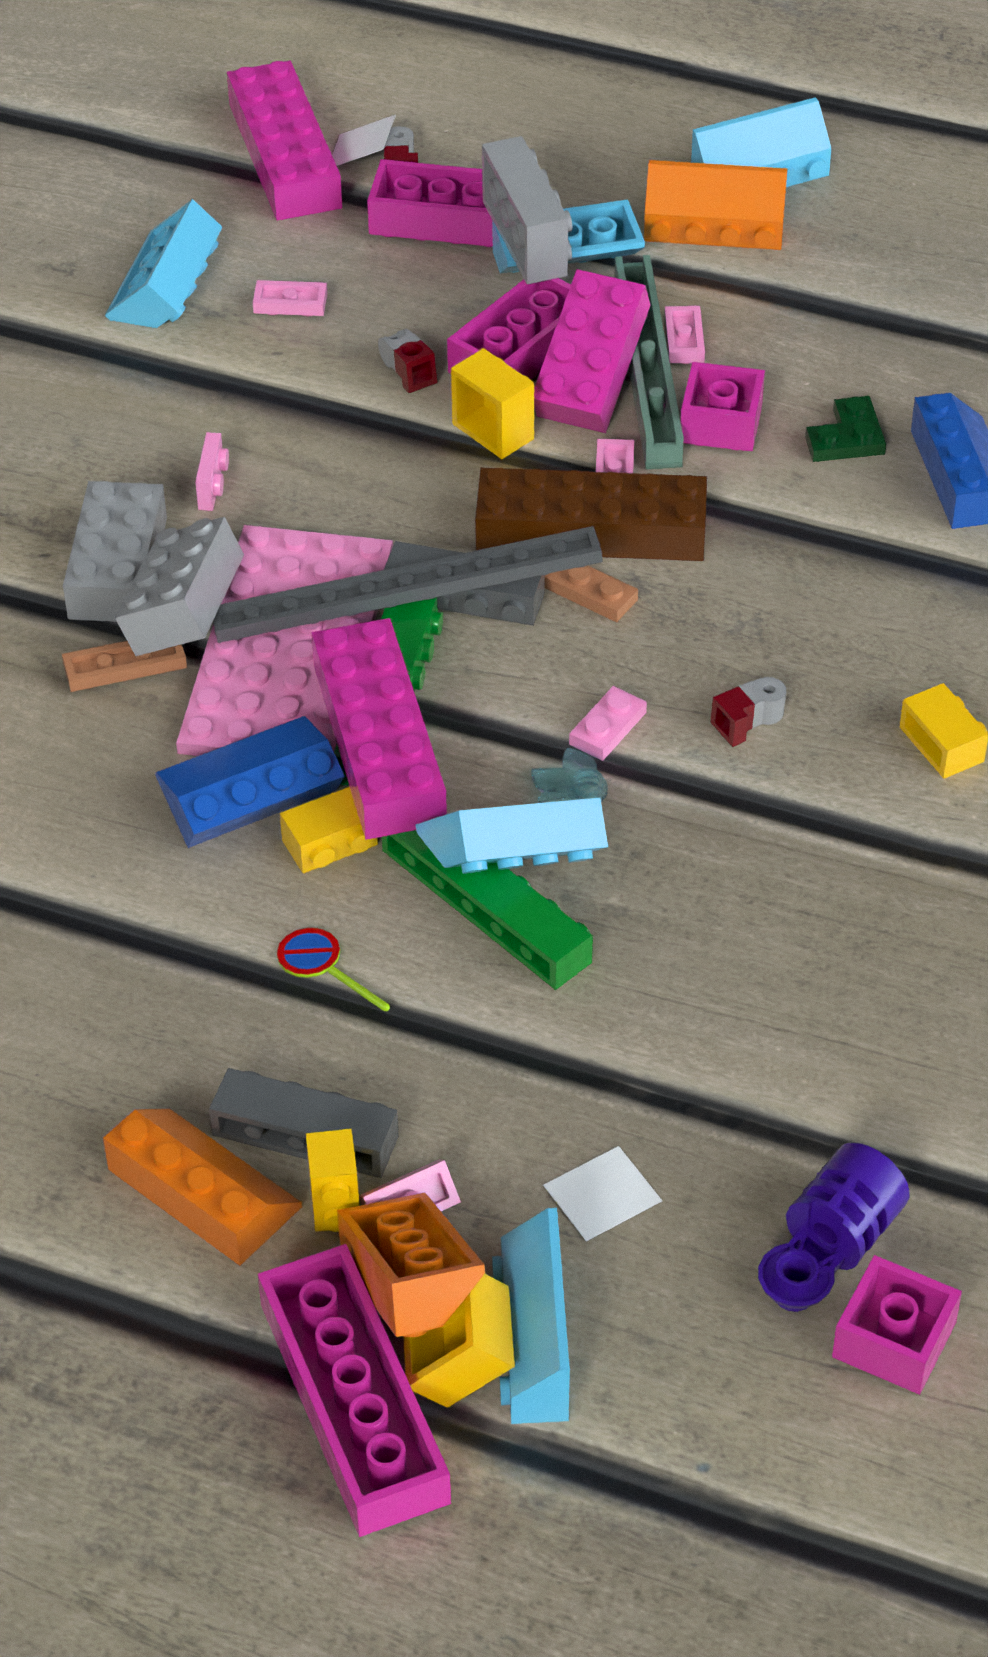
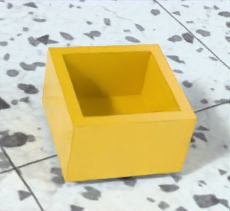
M484 348L451 367L452 424L501 459L534 440V382Z
M484 1274L443 1327L427 1330L424 1335L418 1337H404L405 1375L412 1391L448 1408L515 1367L508 1285Z

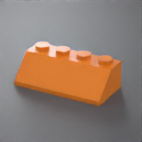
M649 160L644 241L781 250L788 168Z
M135 1109L103 1137L109 1171L239 1266L302 1208L301 1201L171 1109Z
M425 1192L337 1210L340 1246L347 1245L375 1308L396 1337H418L424 1335L427 1330L443 1327L485 1274L484 1263Z

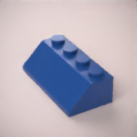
M952 393L915 397L911 433L951 528L956 529L988 524V428L983 417Z
M305 716L155 773L188 848L336 791L345 777L328 739Z

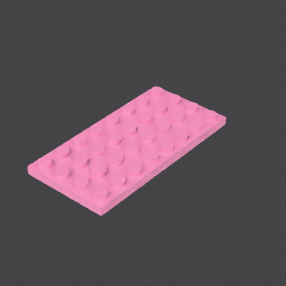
M244 525L238 542L244 556L221 604L384 570L393 548V540ZM378 609L358 613L353 616L339 617L315 624L301 625L277 632H268L221 643L217 642L213 624L176 742L177 753L200 756L302 716H305L328 739L334 752L337 742L314 668L311 632L375 621Z

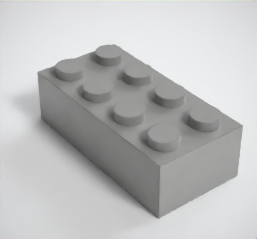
M522 136L482 144L483 203L526 284L568 276V261L572 260L568 232L572 231V219L569 211L563 210L557 190L551 189L546 170L540 169L534 149H529Z
M88 481L63 583L68 619L117 622L115 616L123 603V599L132 586L134 578L138 574L156 536L165 530L167 513L163 484Z
M225 517L214 520L209 518L200 519L189 527L178 530L176 528H168L156 536L149 553L146 555L132 586L115 616L135 656L206 637L244 556Z

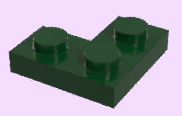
M870 396L834 399L833 412L837 424L806 427L805 439L813 462L885 455L886 441Z

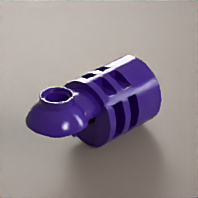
M843 1144L821 1168L815 1179L806 1186L799 1198L790 1205L786 1213V1221L793 1238L789 1243L775 1246L768 1251L758 1266V1279L765 1294L781 1308L799 1312L818 1304L827 1297L834 1285V1274L838 1269L849 1270L855 1268L862 1260L864 1254L872 1248L878 1237L885 1232L906 1206L910 1198L909 1185L902 1172L888 1157L864 1144Z

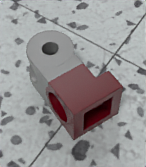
M401 126L391 128L384 146V160L418 163V153H414V134L412 130Z
M406 328L389 337L379 338L378 347L383 362L387 367H392L402 378V386L408 393L437 383L435 353L416 334H413Z
M763 677L714 696L710 723L732 747L746 741L748 730L761 724L771 725L782 719L786 700V686L779 679Z

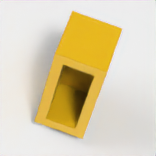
M944 683L903 699L899 727L943 779L985 761L988 743L986 727L971 715L965 708L962 699L954 695Z
M350 787L280 813L282 841L303 874L378 845L377 838L365 840Z
M352 1129L306 1133L315 1232L328 1230L339 1232L337 1210L359 1206Z

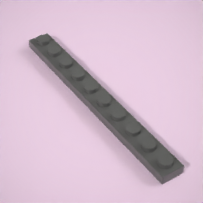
M594 526L224 603L220 605L213 620L218 643L239 640L244 637L277 632L282 629L315 624L320 621L353 616L358 613L391 608L401 604L429 600L439 596L467 592L477 588L505 584L534 576H543L567 569L581 568L603 562L602 551Z

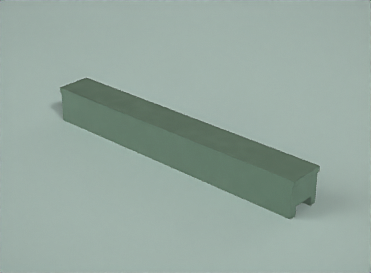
M643 255V262L623 263L622 256L615 257L614 278L646 285L650 301V308L629 365L646 470L683 467L684 437L650 255Z

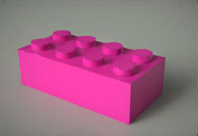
M380 160L367 200L369 234L384 237L411 238L420 241L431 240L450 242L452 244L493 247L492 218L483 203L482 169Z
M576 269L534 387V409L537 417L606 433L650 308L646 285Z
M556 278L527 285L523 279L447 339L448 373L451 374V367L484 348L532 380L540 373L571 284Z

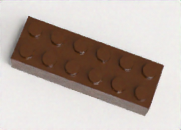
M481 467L475 516L476 551L594 526L601 547L602 557L704 561L707 476Z

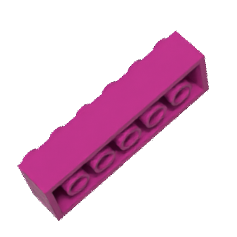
M291 60L274 61L267 65L241 67L238 70L227 71L229 105L276 221L342 209L340 172Z
M387 618L311 632L315 672L365 840L416 830V824L446 815V788L391 619Z
M344 1244L258 1273L261 1307L358 1536H365L450 1505V1472L347 1245Z

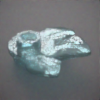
M567 748L565 751L562 768H534L531 771L536 788L542 792L538 798V803L600 798L602 802L608 793L607 782L602 774L597 771L596 762L585 753L572 748Z

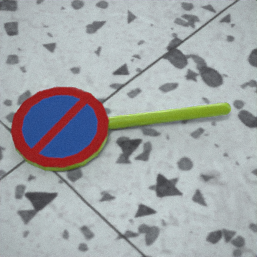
M320 928L299 929L286 935L279 943L277 958L279 965L285 972L296 977L305 978L319 976L328 972L381 1010L388 1011L390 1009L388 1003L334 967L339 960L340 947L338 940L330 932Z

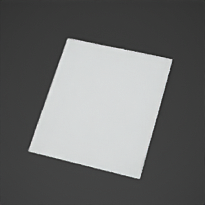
M396 115L340 134L332 154L336 166L383 150Z
M619 1146L543 1185L586 1241L662 1202V1199Z

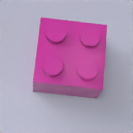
M692 362L681 408L683 443L753 452L763 404L765 370Z
M874 1255L836 1325L832 1357L920 1395L957 1322L962 1291Z

